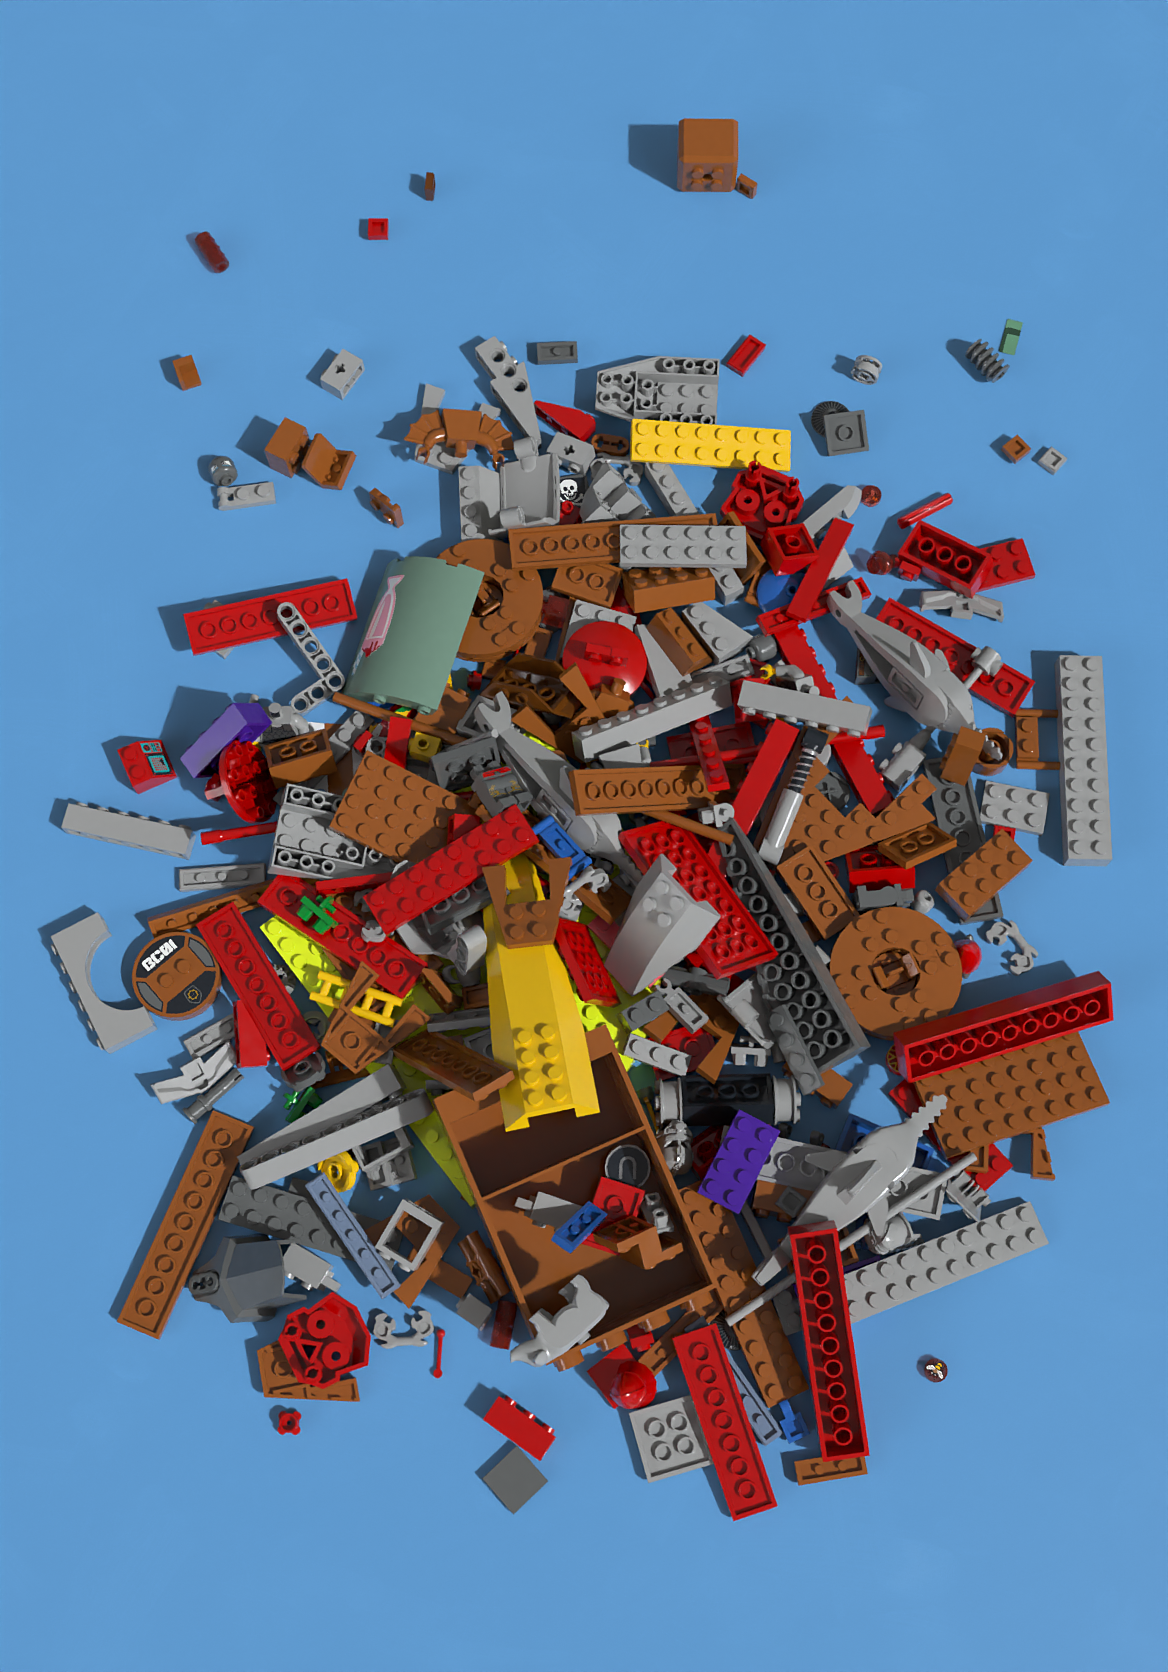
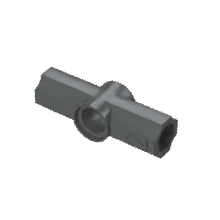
M672 966L661 979V983L666 978L671 982L672 987H679L686 993L696 996L702 995V993L713 996L725 994L727 996L730 985V978L723 977L716 980L714 975L708 974L707 971L698 967L684 969Z

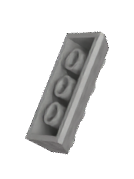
M481 466L458 467L461 542L473 539H492L504 542L503 539L488 534V529H500V473Z

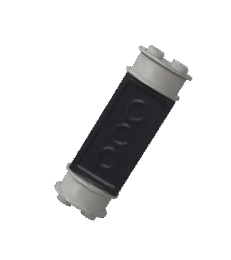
M770 1073L719 1075L714 1084L702 1075L681 1076L677 1081L662 1082L661 1078L654 1081L655 1094H659V1096H655V1110H659V1112L655 1113L656 1126H660V1128L670 1124L672 1120L682 1121V1116L683 1122L687 1126L730 1125L739 1109L766 1124L777 1125V1122L792 1121V1124L795 1125L796 1122H800V1110L797 1107L801 1106V1094L796 1092V1090H799V1085L794 1075H791L790 1078L776 1079L775 1075L771 1076Z

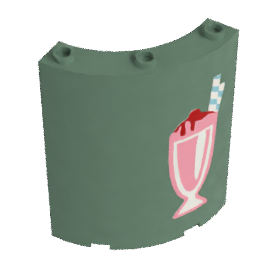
M409 556L405 557L404 561L397 558L389 562L341 693L364 702L392 703L417 709L423 715H433L439 707L485 572L459 563L457 567L447 565L446 560L431 557Z

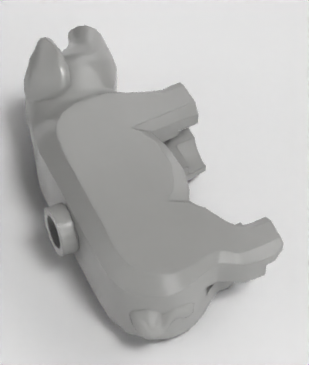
M577 1275L558 1292L566 1298L569 1305L560 1309L554 1316L543 1308L536 1312L529 1319L537 1331L535 1339L525 1341L510 1351V1363L522 1361L533 1367H541L567 1352L576 1342L581 1345L591 1336L588 1331L603 1318L606 1310L609 1308V1303L591 1290L588 1281L583 1276Z

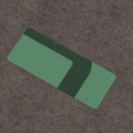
M1007 319L999 352L1015 355L1023 325L1022 322Z

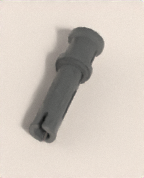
M235 1067L206 1094L198 1095L195 1102L188 1108L184 1107L182 1110L196 1124L197 1120L204 1113L212 1110L214 1103L244 1079L243 1075Z

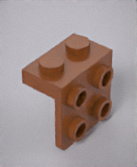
M316 433L302 462V468L323 489L342 490L357 455L353 451L337 450L321 433Z

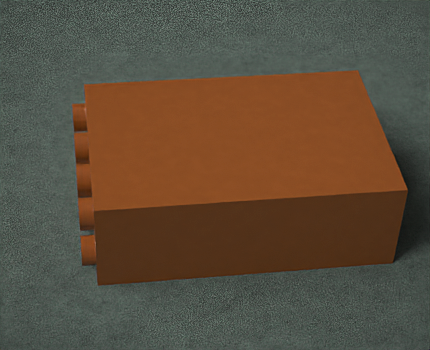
M606 1024L585 1033L600 1109L599 1113L576 1117L575 1108L528 1117L530 1127L506 1132L499 1089L488 1094V1097L484 1100L476 1102L455 1090L441 1095L432 1101L532 1340L535 1339L537 1331L529 1319L541 1308L554 1316L560 1309L569 1305L566 1298L558 1292L577 1275L583 1276L588 1281L591 1290L609 1303V1308L606 1310L605 1315L588 1331L591 1336L584 1343L579 1345L576 1342L567 1352L545 1364L547 1366L553 1363L554 1367H557L558 1372L583 1362L584 1357L581 1349L594 1343L602 1352L625 1343L628 1340L624 1330L637 1324L639 1329L643 1328L645 1332L667 1324L671 1320L666 1310L677 1305L681 1309L686 1308L687 1312H692L712 1303L713 1299L709 1291L720 1286ZM618 1145H636L646 1153L651 1167L648 1179L639 1187L645 1190L642 1201H645V1195L659 1193L674 1225L673 1232L666 1231L662 1234L682 1242L683 1251L676 1254L673 1259L657 1263L652 1269H643L622 1259L620 1256L584 1244H580L570 1254L551 1241L555 1233V1227L547 1224L545 1228L533 1225V1219L524 1215L525 1209L514 1206L516 1198L520 1197L529 1200L530 1195L535 1196L536 1192L539 1191L583 1207L588 1201L592 1203L600 1176L607 1177L604 1165L608 1154ZM639 1209L637 1218L644 1220L641 1210Z

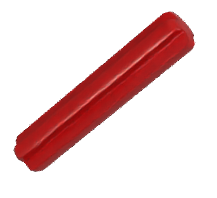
M945 493L897 519V524L901 529H905L918 522L919 519L922 520L952 504L953 499L949 493Z

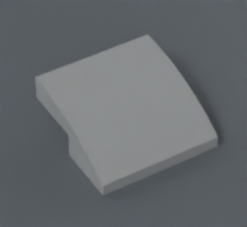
M396 1137L363 1146L362 1149L368 1162H371L401 1145ZM411 1149L366 1172L371 1191L418 1179Z

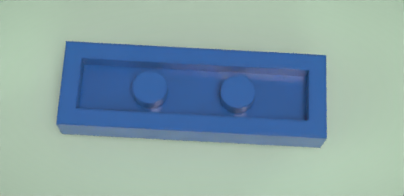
M588 1201L554 1233L551 1241L571 1254L605 1220L607 1213Z

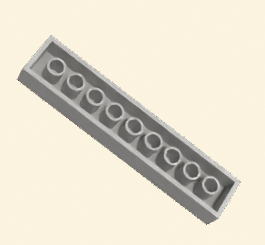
M1060 655L1054 666L1056 710H1058L1057 735L1058 758L1060 762L1059 782L1063 866H1107L1112 861L1102 656Z

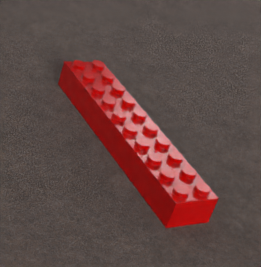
M1095 971L894 1032L898 1071L908 1083H912L1113 1021L1111 982L1099 971Z
M834 1220L789 1226L788 1234L823 1462L870 1456L837 1226Z

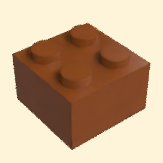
M284 417L264 449L271 469L291 479L295 473L299 472L302 461L311 444L306 427Z

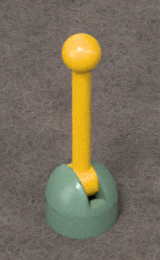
M648 1086L635 1092L640 1103L647 1105L657 1133L660 1127L656 1126V1117L651 1106L654 1092L652 1087Z

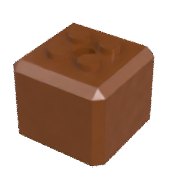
M692 118L680 120L677 144V188L682 192H731L735 189L738 167V121L734 119Z

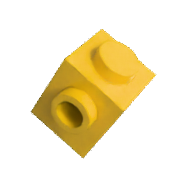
M416 732L415 737L411 738L408 744L411 758L429 763L431 756L439 753L442 748L440 738Z

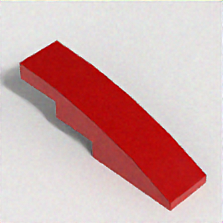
M390 716L384 759L407 770L408 744L413 720Z

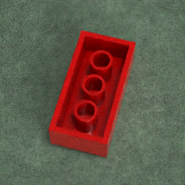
M920 519L898 552L900 563L905 561L922 568L921 574L971 599L993 567L991 554Z

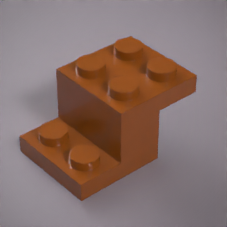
M632 1215L593 1233L595 1242L620 1253L622 1259L643 1269H652L657 1263L673 1259L676 1254L683 1251L682 1242L664 1234H658L655 1225Z

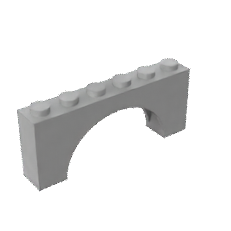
M97 912L50 936L53 941L51 948L56 956L60 955L63 961L60 963V966L65 975L69 974L71 978L69 985L72 991L78 993L80 1000H78L80 1008L83 1012L87 1011L89 1019H87L91 1030H96L99 1036L96 1041L100 1049H105L111 1054L156 1031L158 1028L145 1006L134 1010L115 1009L104 1004L94 991L90 971L92 959L98 947L112 936L104 918Z

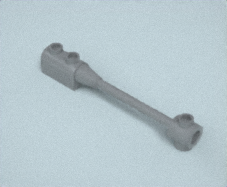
M985 646L983 649L978 647L971 655L973 659L971 664L975 669L965 679L963 684L968 690L981 674L995 676L1003 665V662L1000 661L1001 656L988 646ZM927 726L903 745L899 742L892 750L893 758L890 761L885 759L880 764L878 769L881 770L880 773L884 781L899 792L926 759L927 754L922 750L936 729L934 726Z

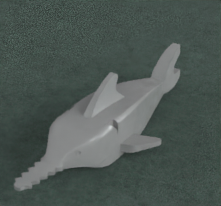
M853 580L848 582L845 587L847 598L834 590L829 593L826 602L832 615L848 629L872 671L891 695L884 700L886 706L907 712L917 722L926 726H934L939 730L958 734L960 727L963 726L982 733V730L975 725L971 695L965 685L950 671L947 659L940 649H936L932 653L913 638L862 613V596ZM986 735L982 747L986 754L989 753L992 759L1000 760L1003 757L1000 748L995 747L994 742L989 741Z
M502 691L496 694L493 699L496 712L492 711L484 703L479 704L474 712L479 727L484 733L492 729L498 731V737L495 740L507 766L511 768V773L516 776L518 784L523 791H530L534 796L530 803L537 812V815L534 816L541 821L548 815H551L555 822L558 823L581 850L612 861L613 864H617L620 869L625 870L627 875H631L632 879L639 883L644 875L637 868L636 864L631 862L630 856L624 853L623 845L618 839L619 834L622 832V827L617 814L575 816L568 772L577 769L546 747L510 728L511 709Z
M934 1095L932 1102L926 1101L925 1107H919V1113H912L911 1119L905 1118L903 1123L877 1127L864 1136L846 1154L838 1150H829L806 1155V1162L829 1173L818 1185L792 1226L834 1220L837 1231H839L867 1212L874 1233L877 1236H881L889 1207L885 1195L909 1172L914 1163L918 1138L923 1136V1130L929 1129L928 1123H934V1116L941 1115L940 1109H946L947 1097L945 1095ZM788 1233L780 1245L753 1272L751 1277L760 1286L772 1279L792 1260Z

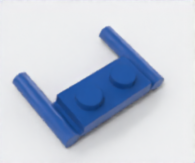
M548 815L532 827L535 835H539V839L556 858L571 857L572 866H570L569 880L592 863L591 858L585 855L551 815Z

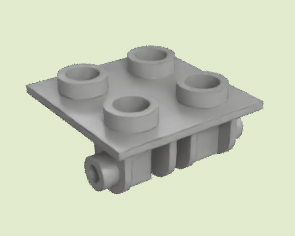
M961 1170L954 1177L947 1180L946 1195L952 1202H957L963 1208L962 1210L968 1218H974L979 1223L981 1206L986 1207L991 1200L982 1188L979 1189L980 1186L978 1184L967 1191L975 1181L971 1180V1177L964 1170Z

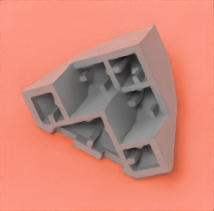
M607 461L603 463L584 494L579 512L582 519L581 524L657 517L651 509L641 502L642 499L633 488L629 489L627 487L624 477Z

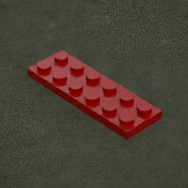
M904 1079L888 1093L909 1119H911L912 1113H919V1107H923L913 1082L908 1083ZM928 1123L929 1129L923 1130L922 1133L942 1154L931 1125ZM990 1144L988 1172H965L971 1177V1180L975 1181L971 1188L978 1184L980 1186L979 1189L982 1188L986 1191L1013 1165L994 1144ZM968 1152L947 1158L946 1160L953 1165L967 1156Z

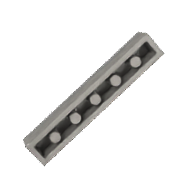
M743 680L737 704L742 709V712L748 715H755V712L761 713L767 719L784 718V722L796 724L797 721L803 722L806 727L810 726L815 729L818 726L826 727V731L832 733H839V730L845 731L847 735L860 738V735L866 736L872 714L870 706Z
M77 802L76 805L68 803L61 826L67 834L186 860L190 859L196 839L194 832L186 825L171 826L169 822L158 820L157 823L150 821L149 818L144 816L134 818L130 817L128 813L117 811L116 814L109 812L108 809L103 807L89 808L88 805Z

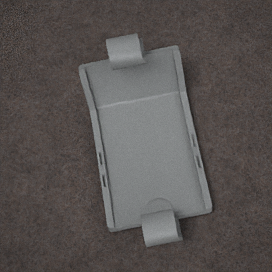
M533 436L514 440V451L519 461L506 463L504 467L502 464L500 465V529H488V534L496 538H509L508 529L559 525L560 476L558 454L551 453L539 456L537 442Z
M816 945L815 948L826 967H828L831 961L830 957ZM756 972L728 996L719 994L716 998L764 1048L769 1049L777 1041L764 1016L769 1011L764 1004L762 997L764 994L761 985L758 983V973Z

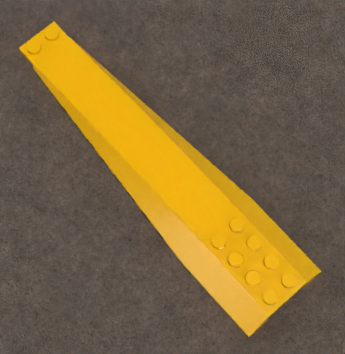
M522 852L502 864L506 868V885L510 892L507 895V904L545 900L535 864L528 856ZM493 903L484 907L483 919L484 933L487 937L486 965L493 1057L495 1062L511 1069L515 1076V1079L508 1082L506 1087L499 1089L506 1132L530 1127L528 1117L575 1108L576 1117L599 1113L600 1109L585 1032L565 964L558 951L559 944L557 940L554 939V944L508 949Z

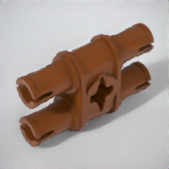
M478 1230L470 1233L457 1244L467 1260L466 1267H469L472 1276H474L477 1282L476 1285L482 1287L490 1304L498 1301L511 1291L501 1274L502 1267L498 1266L496 1259L491 1253L492 1249L485 1246Z

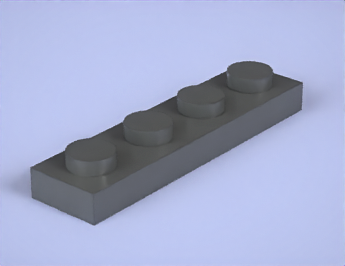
M786 1004L780 1005L765 1014L764 1016L803 1096L824 1086L825 1083Z

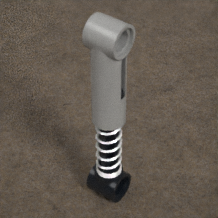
M810 726L807 727L800 745L802 747V755L799 756V763H796L797 768L793 770L794 775L790 778L791 783L787 785L788 789L783 788L765 837L757 852L761 859L775 865L778 864L785 846L784 844L804 797L801 790L805 788L803 785L805 781H808L806 778L810 774V768L813 767V760H816L817 755L822 753L829 734Z

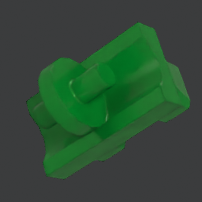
M319 895L316 901L320 903V906L306 896L300 900L303 904L296 914L306 922L314 913L320 918L312 927L323 935L330 927L335 928L339 924L325 912L328 910L333 914L336 911V908L332 906L334 901L332 896L324 899Z
M310 1086L306 1087L298 1100L296 1098L300 1092L293 1091L291 1095L286 1092L283 1094V1097L287 1099L283 1106L286 1110H289L292 1104H295L285 1118L287 1122L293 1123L306 1115L302 1112L306 1104L313 1109L319 1107L323 1100L314 1093L315 1089Z

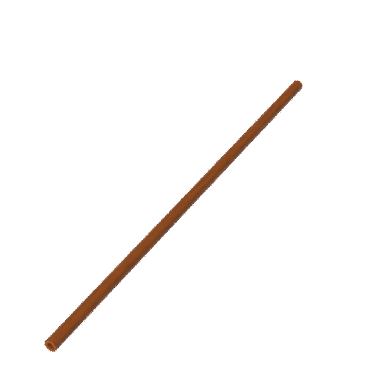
M335 692L333 696V702L390 722V716L411 719L339 692ZM411 719L413 720L411 727L413 731L440 738L441 741L452 745L468 740ZM498 750L501 763L506 764L504 758ZM668 811L642 813L730 846L734 839L732 834Z

